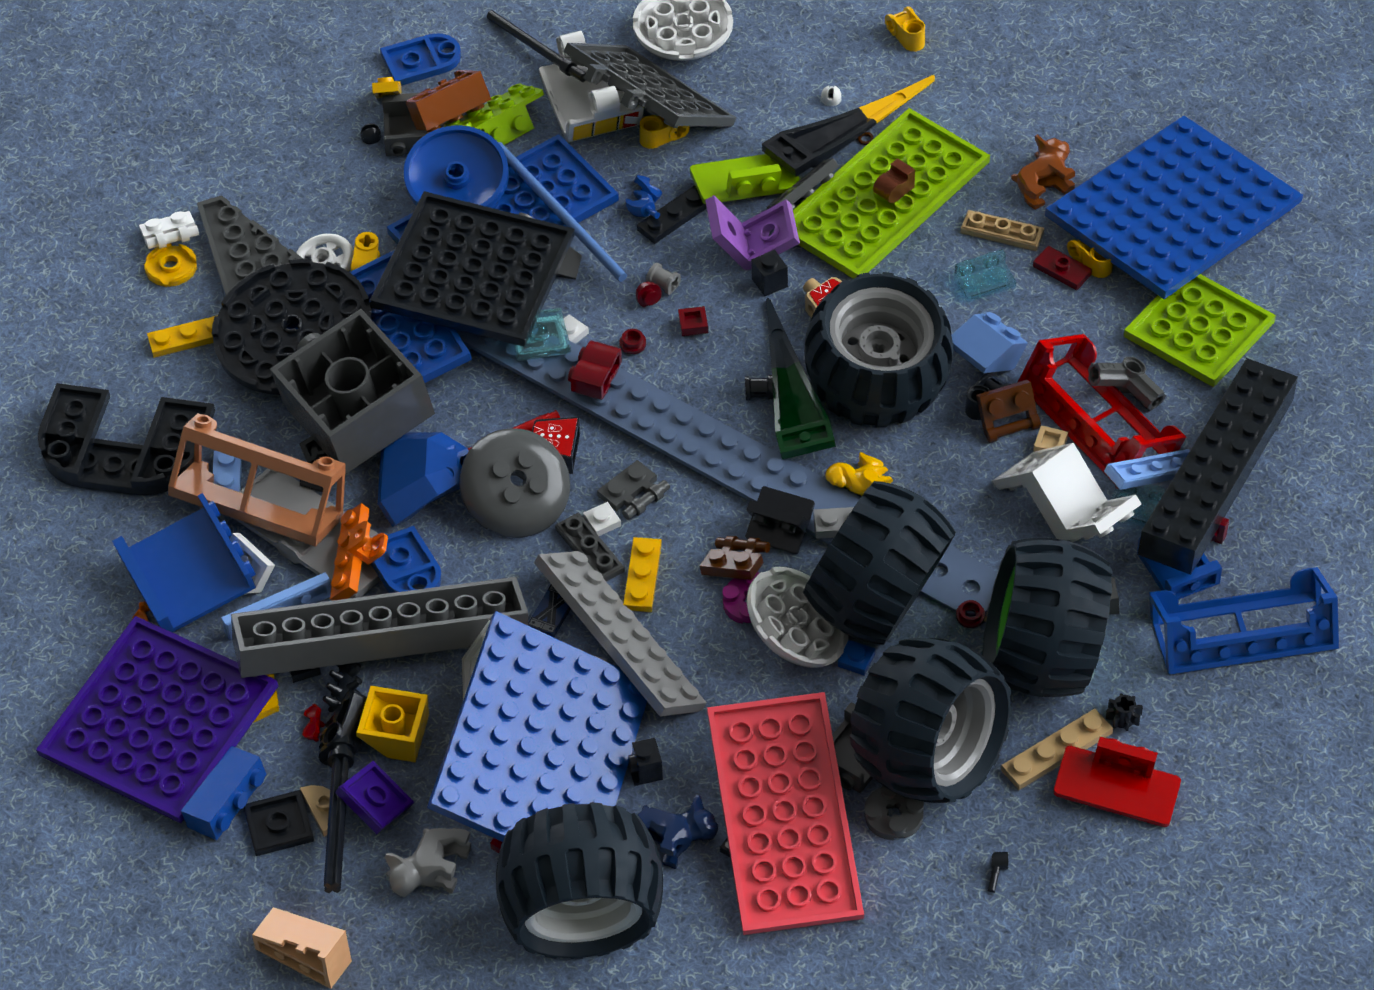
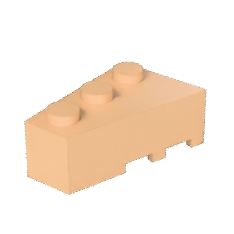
M274 907L252 934L256 950L330 989L352 962L345 930Z

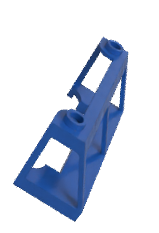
M1318 567L1301 569L1294 573L1290 579V588L1179 604L1175 593L1169 590L1149 592L1150 616L1169 675L1339 649L1338 597ZM1321 587L1325 592L1324 594H1321ZM1313 601L1317 603L1313 607L1306 609L1307 622L1247 631L1241 615L1242 612ZM1235 614L1241 632L1196 639V631L1193 626H1185L1181 621ZM1161 624H1164L1165 641L1160 628Z

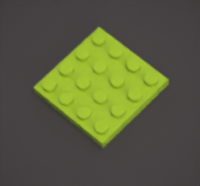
M1200 274L1166 299L1157 295L1124 329V337L1214 388L1275 323L1276 315Z

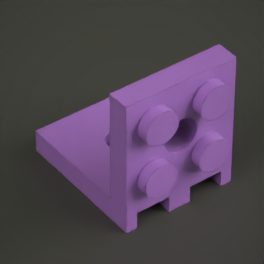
M714 195L705 200L713 240L744 270L752 269L751 259L773 250L779 255L800 244L792 205L787 199L743 223Z

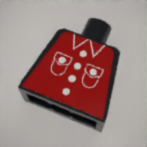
M579 417L535 420L532 432L544 437L555 446L562 455L569 474H573L580 439Z

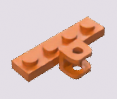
M362 503L352 510H347L341 517L340 535L337 540L338 548L334 561L335 568L331 581L330 600L332 601L348 599L358 592L362 561L368 565L380 558L387 548L388 536L386 534L380 533L373 538L369 536L371 524L368 522L370 509Z

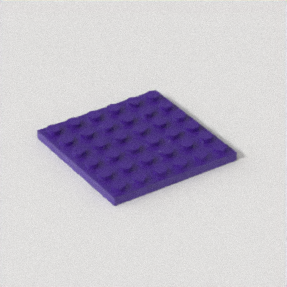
M135 616L48 732L36 751L39 756L176 822L182 823L184 820L181 813L183 807L230 747L237 746L279 685L277 680L267 675L241 678L238 662Z

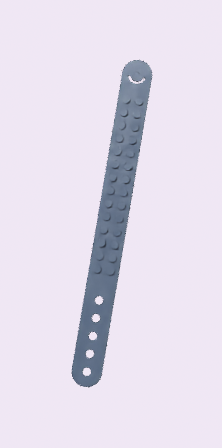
M533 327L530 335L535 337L538 334V329ZM456 330L465 346L749 501L757 502L763 486L813 500L815 502L814 509L854 507L861 498L844 488L831 485L824 477L790 459L782 460L781 454L619 368L615 378L611 381L608 392L602 400L572 392L571 382H568V374L571 367L577 365L579 352L582 347L564 338L567 348L565 353L521 359L515 344ZM550 337L543 344L545 348L554 350L559 347L560 342L557 338ZM812 512L806 532L816 537ZM819 538L827 544H830L833 538ZM949 545L937 565L944 567L947 570V574L943 577H935L931 574L919 594L955 613L958 606L964 601L974 600L980 603L986 614L997 573L987 565ZM967 583H974L979 586L980 591L977 594L968 595L963 592L962 587ZM967 611L965 615L975 616V612Z

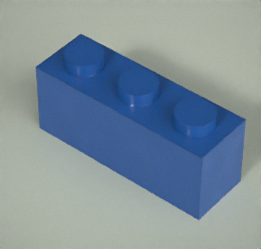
M231 746L181 810L187 827L217 840L229 828L231 821L240 809L245 807L249 797L256 788L263 783L267 774L260 757Z

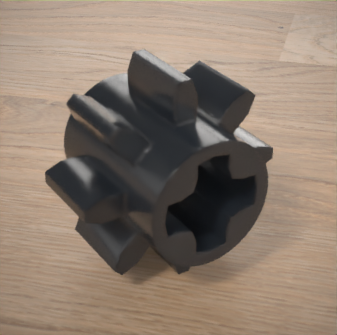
M1120 693V696L1115 700L1109 699L1105 718L1113 721L1114 729L1119 727L1128 731L1129 727L1133 724L1136 726L1140 725L1143 706L1136 705L1135 696L1131 697Z

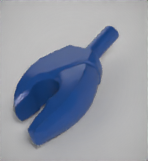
M634 190L633 194L638 200L626 199V208L633 216L647 217L651 215L656 219L660 217V213L655 210L654 200L649 193L642 190Z

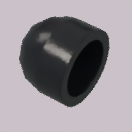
M367 123L361 128L360 135L364 143L375 144L380 141L381 131L376 124Z

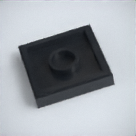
M301 790L245 805L244 812L256 856L314 842Z

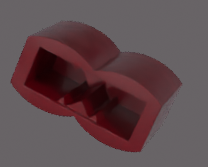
M590 340L586 347L581 348L577 365L572 366L569 371L568 382H571V391L602 400L622 362L621 349Z

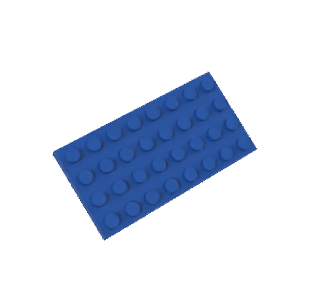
M560 134L516 157L578 223L619 201L618 192ZM508 165L509 179L506 190L501 199L492 208L518 215L519 213H526L538 220L566 226ZM413 213L387 226L388 235L397 244Z

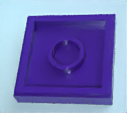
M374 761L343 783L335 792L376 835L415 803Z

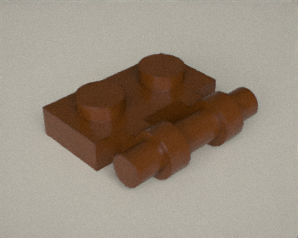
M727 535L725 538L717 537L715 546L719 549H711L699 567L702 575L752 580L764 563L762 554L759 553H768L770 551V543L752 537L748 540L738 539L737 536Z

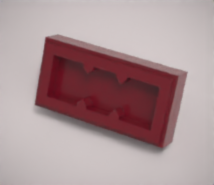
M1049 245L1033 261L1034 268L1076 291L1092 275L1090 267Z

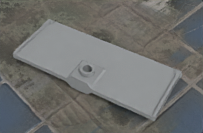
M268 468L254 479L250 494L252 497L304 515L311 508L318 509L322 497L313 490L300 486V482L293 477ZM245 487L239 492L244 494ZM327 500L326 508L329 506L336 507V505ZM233 518L275 546L282 556L294 564L300 563L317 575L326 572L331 583L335 568L334 561L337 554V540L340 535L341 522L315 547ZM370 528L369 536L371 538L379 534ZM362 561L358 592L351 596V598L362 597L381 581L371 564L368 565Z

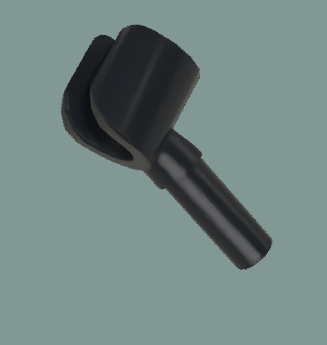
M994 852L992 854L991 877L987 891L995 893L999 870H1008V852Z

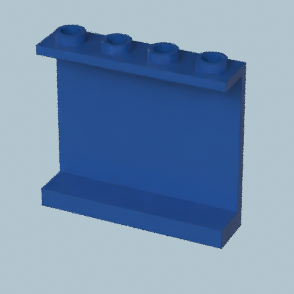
M203 493L198 495L203 507L202 509L128 547L122 536L112 540L123 564L158 626L172 633L256 588L252 579L256 573L248 560L242 561L241 557L244 553L237 540L231 542L229 539L232 536L230 528L225 520L219 522L217 517L221 514L214 501L208 503Z

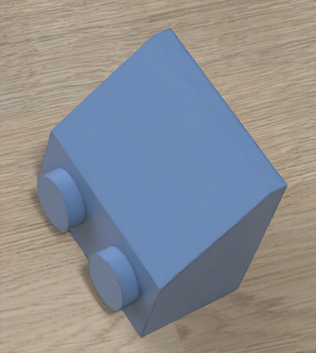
M991 312L974 314L951 335L953 350L983 373L1013 370L1028 342L1020 337L1021 334L1017 330L1000 322L1001 318Z

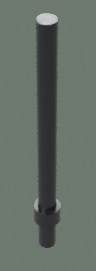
M491 10L487 13V19L557 65L561 72L567 76H573L581 82L586 81L583 78L586 73L578 68L577 64L573 63L571 59L563 58L495 11Z

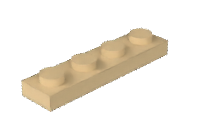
M1093 709L1002 764L1001 771L1018 790H1021L1060 766L1067 746H1075L1086 750L1098 743L1099 737L1106 738L1113 734V727L1096 709Z

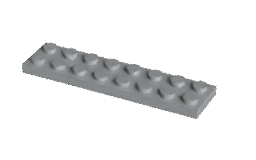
M579 551L538 554L534 564L660 717L699 712L704 709L707 702L699 694L698 690L683 675L681 669L668 657L666 651L653 639L650 632L638 621L634 613L627 606L623 605L619 595L603 579L602 574L594 570L588 563V558L585 554Z

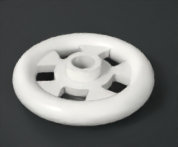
M320 234L305 241L296 253L303 259L311 257L315 263L326 264V262L338 264L349 272L354 250L348 240L340 235ZM323 244H326V245H327V248H326V247H320V248H317V249H316L317 246H320V245H323ZM341 248L343 254L336 257L333 251Z

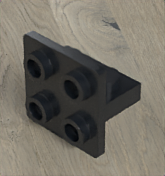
M763 486L757 502L750 500L746 510L751 515L745 535L746 539L748 540L751 537L759 538L761 541L769 542L770 547L798 554L815 502Z

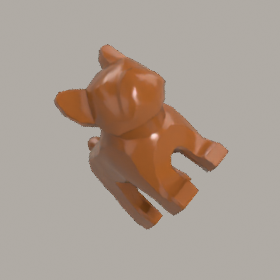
M1038 134L1035 135L1038 152L1034 153L1037 159L1021 168L1018 174L1011 175V179L1018 184L1025 202L1035 210L1045 205V201L1039 198L1041 194L1046 192L1045 187L1053 186L1064 195L1075 189V183L1069 180L1075 177V171L1065 166V160L1070 153L1069 144L1056 138L1045 141Z

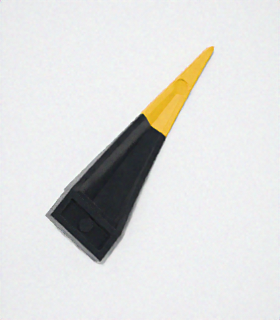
M931 75L891 95L851 111L818 122L781 131L762 143V151L797 177L809 168H815L822 161L831 158L934 82L935 75Z

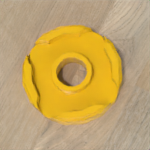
M171 243L167 244L165 248H154L148 253L144 264L145 274L148 279L156 285L165 287L178 286L187 282L197 270V259L192 249L182 244L172 246ZM170 261L177 262V264L173 267L164 266L167 262Z

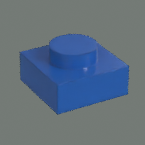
M848 640L843 654L838 660V667L865 676L875 656L876 649Z

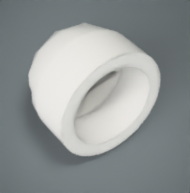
M826 86L821 93L822 103L826 106L838 105L841 102L840 89L836 86ZM829 94H833V98H828Z

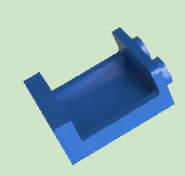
M1140 538L1138 539L1137 554L1139 549ZM1204 553L1191 575L1138 555L1159 588L1172 591L1178 600L1220 584L1221 565L1217 560L1209 562Z

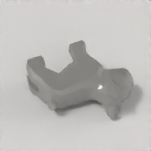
M425 828L422 839L412 856L401 858L393 853H386L385 859L390 867L386 875L389 877L390 888L397 895L403 897L408 896L420 885L443 887L447 892L453 894L457 884V878L453 877L456 863L445 860L444 857L456 854L462 859H467L471 849V842H469L471 838L470 832L460 828Z

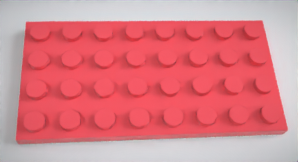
M825 692L707 707L743 935L864 919V910Z

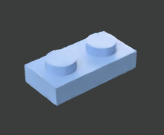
M215 450L213 456L214 484L239 492L241 490L242 459Z

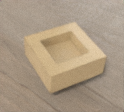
M1041 425L1033 452L1065 445L1068 432Z

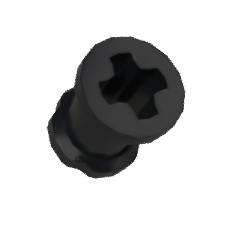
M768 375L767 378L753 379L745 376L746 401L754 397L773 399L772 375Z

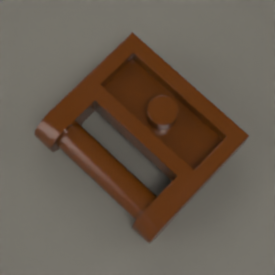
M1028 380L976 395L984 435L989 443L996 442L999 437L1029 428L1035 430L1041 427L1032 385ZM1026 412L1027 418L998 427L993 425L994 420Z

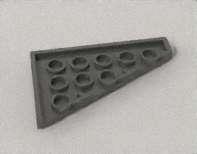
M222 195L197 203L226 295L242 279L265 266L274 264L276 267L290 263L291 259H303L292 249L288 250L284 247L278 238L268 234L267 230L256 221H251L244 216L238 207L232 206L230 201Z

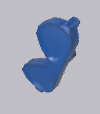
M637 175L634 183H637L642 188V191L649 193L654 203H656L660 199L662 191L649 184L650 178Z

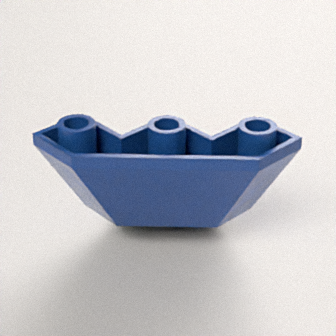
M407 432L381 450L377 504L392 527L411 519L429 503L460 489V470L469 452L468 448L442 432Z

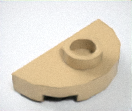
M316 785L301 787L302 796L324 837L327 836L330 789Z

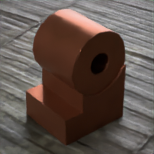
M897 158L891 163L890 170L877 178L873 186V192L890 203L896 202L915 188V169Z

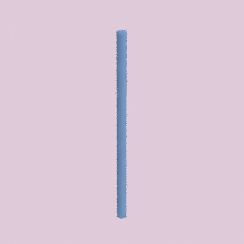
M498 142L505 152L508 165L567 227L575 229L574 234L613 276L619 282L624 281L627 278V274L522 163L501 142Z

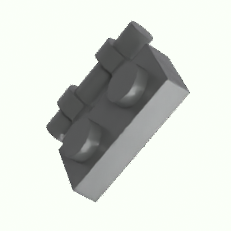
M636 460L599 488L597 496L605 503L608 502L615 511H618L625 505L627 508L622 511V514L629 520L635 515L639 516L646 510L645 507L653 501L657 502L663 498L664 493L670 489V485L666 480L653 484L657 481V475L639 460ZM642 491L645 493V494H644L643 496H641L639 499H638V498H635V497H636L637 495H639Z

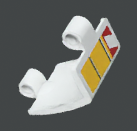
M582 31L560 35L556 38L559 54L563 58H572L563 52L567 43H586ZM555 64L539 68L547 96L565 140L568 143L640 125L644 107L639 105L635 109H630L621 104L624 92L616 90L614 85L608 86V82L606 83L603 80L597 85L587 80L581 82L575 77L567 76L561 72ZM577 65L585 73L587 72V67Z

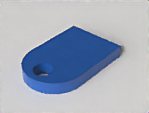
M440 33L428 34L380 48L381 56L391 77H393L394 81H400L401 86L449 72L459 64L461 59L459 43L453 37ZM446 48L453 49V51L450 53L442 52V50Z
M414 526L387 535L388 541L385 553L372 562L371 565L389 593L418 590L412 587L415 584H422L426 586L425 588L440 587V566Z

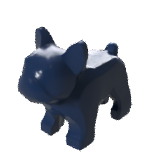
M696 795L690 808L681 814L670 813L653 807L649 808L647 805H644L642 811L637 814L652 838L660 844V851L665 853L662 860L663 865L674 869L678 866L680 854L687 850L693 841H710L714 839L718 832V824L715 821L714 815L704 808L700 795Z

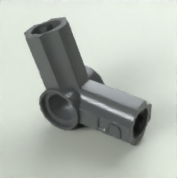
M1126 357L1122 363H1091L1088 369V380L1091 386H1115L1124 393H1131L1148 411L1156 408L1166 397L1165 392L1145 374L1146 367L1144 363L1135 357Z

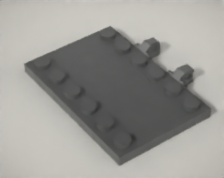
M567 43L563 51L572 57L571 61L573 63L588 68L583 77L585 80L596 85L602 80L606 83L608 82V86L614 85L616 90L624 92L621 104L630 109H635L641 105L650 114L664 118V123L670 127L713 126L721 129V127H732L737 117L627 45Z

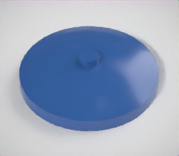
M446 126L426 134L411 148L404 164L406 190L416 206L425 191L492 208L503 196L509 179L508 162L501 145L486 132L469 126Z

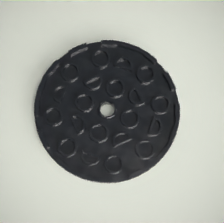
M291 259L288 264L276 267L274 264L265 266L236 284L221 302L222 308L218 316L214 317L212 336L218 360L232 379L251 390L280 395L270 368L295 353L299 342L305 336L311 333L322 335L359 309H362L372 321L373 313L364 287L346 269L330 262L323 264L315 263L312 259ZM291 323H298L297 330L295 328L287 329V326Z

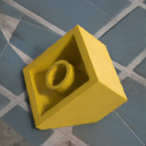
M370 686L357 729V737L387 758L416 762L429 718L428 695Z

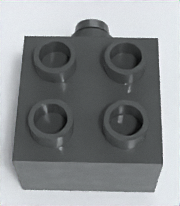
M359 309L322 335L311 333L305 336L299 342L295 353L270 368L286 409L328 457L346 463L345 474L435 414L422 375L362 309Z

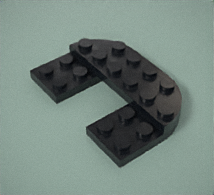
M56 383L39 427V448L47 470L61 482L79 488L130 495H155L168 491L183 427L197 413L208 415L213 418L215 413V407L212 403L161 397L144 445L95 439L110 399L109 390ZM186 442L178 476L194 462L193 442Z

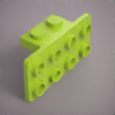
M521 83L515 84L508 88L507 93L492 96L491 100L487 101L482 109L474 112L469 110L461 119L454 122H445L444 127L454 125L474 127L486 132L497 142L505 145L534 129L525 105L544 95L543 89L522 85Z
M767 154L695 164L690 166L689 171L704 204H706L705 200L713 195L720 202L784 193L800 180L799 176L795 177Z

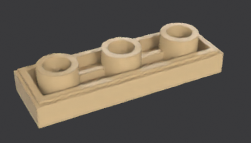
M968 210L961 226V233L1037 251L1044 234V228Z

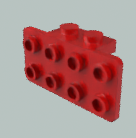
M1099 737L1096 752L1075 746L1066 747L1053 793L1055 796L1157 826L1167 827L1171 821L1181 778L1177 775L1154 769L1157 752L1150 751L1145 747L1125 744L1117 739Z

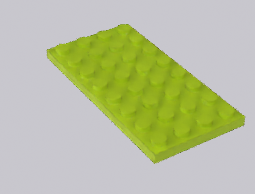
M908 108L842 166L829 181L822 184L793 210L800 241L798 245L853 279L859 274L868 273L990 162V155ZM898 158L915 169V188L896 202L890 203L874 193L873 186L877 178L890 170L891 163Z

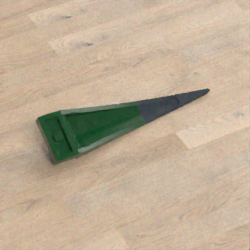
M767 298L775 434L781 458L784 460L836 447L829 418L806 376L771 300Z

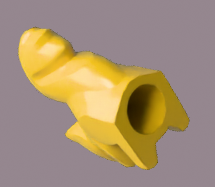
M862 452L859 453L858 466L860 468L854 469L847 463L837 462L829 466L825 472L826 480L831 485L840 488L846 487L851 492L863 496L864 492L874 481L893 482L892 477L882 476V474L888 471L882 461Z

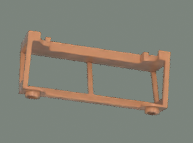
M199 413L183 427L168 485L169 496L202 507L198 495L203 493L208 503L214 501L219 512L223 515L315 547L341 521L344 505L346 463L334 460L331 457H321L311 464L217 432L215 431L217 422L210 416ZM186 442H193L194 462L178 476ZM202 446L251 462L244 494L214 484V474L209 472V463L202 461ZM258 465L323 487L319 508H311L304 515L250 496ZM337 482L336 507L329 506L326 508L330 489Z

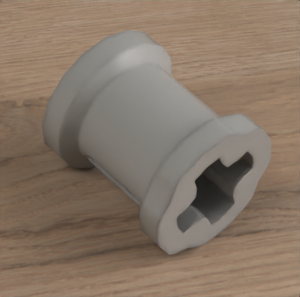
M654 263L647 273L646 281L656 283L665 290L666 294L671 295L680 284L681 274L677 272L671 273L663 269L661 264Z

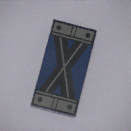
M552 584L529 620L528 626L555 637L571 608Z

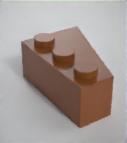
M458 70L454 72L455 78L449 81L442 79L438 82L439 86L431 90L430 88L425 89L405 101L416 130L432 132L441 128V124L446 121L454 122L463 117L462 114L469 110L474 112L484 107L483 103L491 100L481 71Z

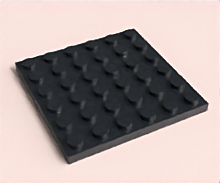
M424 191L370 299V308L525 347L574 238L575 229Z

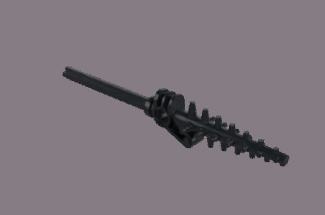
M358 662L336 665L339 667V672L334 670L329 672V675L334 678L337 685L327 683L326 688L331 691L332 697L325 695L322 699L330 706L328 711L334 712L332 717L325 723L327 728L320 734L318 755L321 763L332 768L324 871V891L327 893L332 891L338 893L341 891L346 803L335 792L348 780V771L354 764V755L362 742L356 733L367 697L356 689L362 683V680L357 676L361 670V665Z

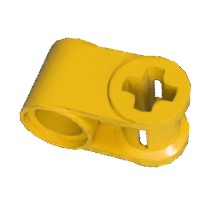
M910 6L905 7L902 12L885 16L887 29L906 50L916 52L924 48L925 24Z
M645 116L640 120L639 142L647 149L657 148L668 142L685 137L690 127L678 126V128H673L665 124L664 118L661 116Z
M363 232L356 237L351 271L380 257L378 250L379 240L376 234Z
M1071 240L1067 243L1069 255L1078 262L1090 267L1094 277L1105 278L1112 273L1113 263L1110 262L1111 259L1108 260L1098 254L1094 247L1091 249L1080 240Z

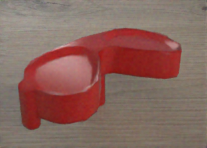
M313 704L304 712V716L309 718L310 722L304 728L302 735L308 740L318 742L320 727H324L325 723L320 720L321 708Z

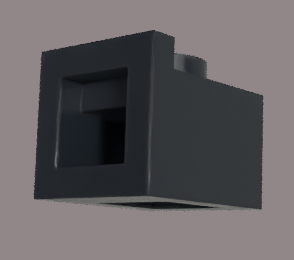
M650 738L632 742L633 754L628 755V766L634 786L663 780L662 760L656 739Z

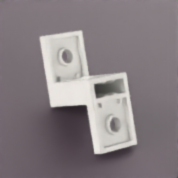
M1074 443L1032 452L993 480L994 485L999 490L1009 488L1012 491L1021 485L1023 488H1027L1056 539L1070 540V542H1075L1081 538L1088 540L1095 535H1098L1100 538L1114 530L1112 525L1118 521L1121 523L1134 515L1133 510L1141 505L1136 495L1107 500Z

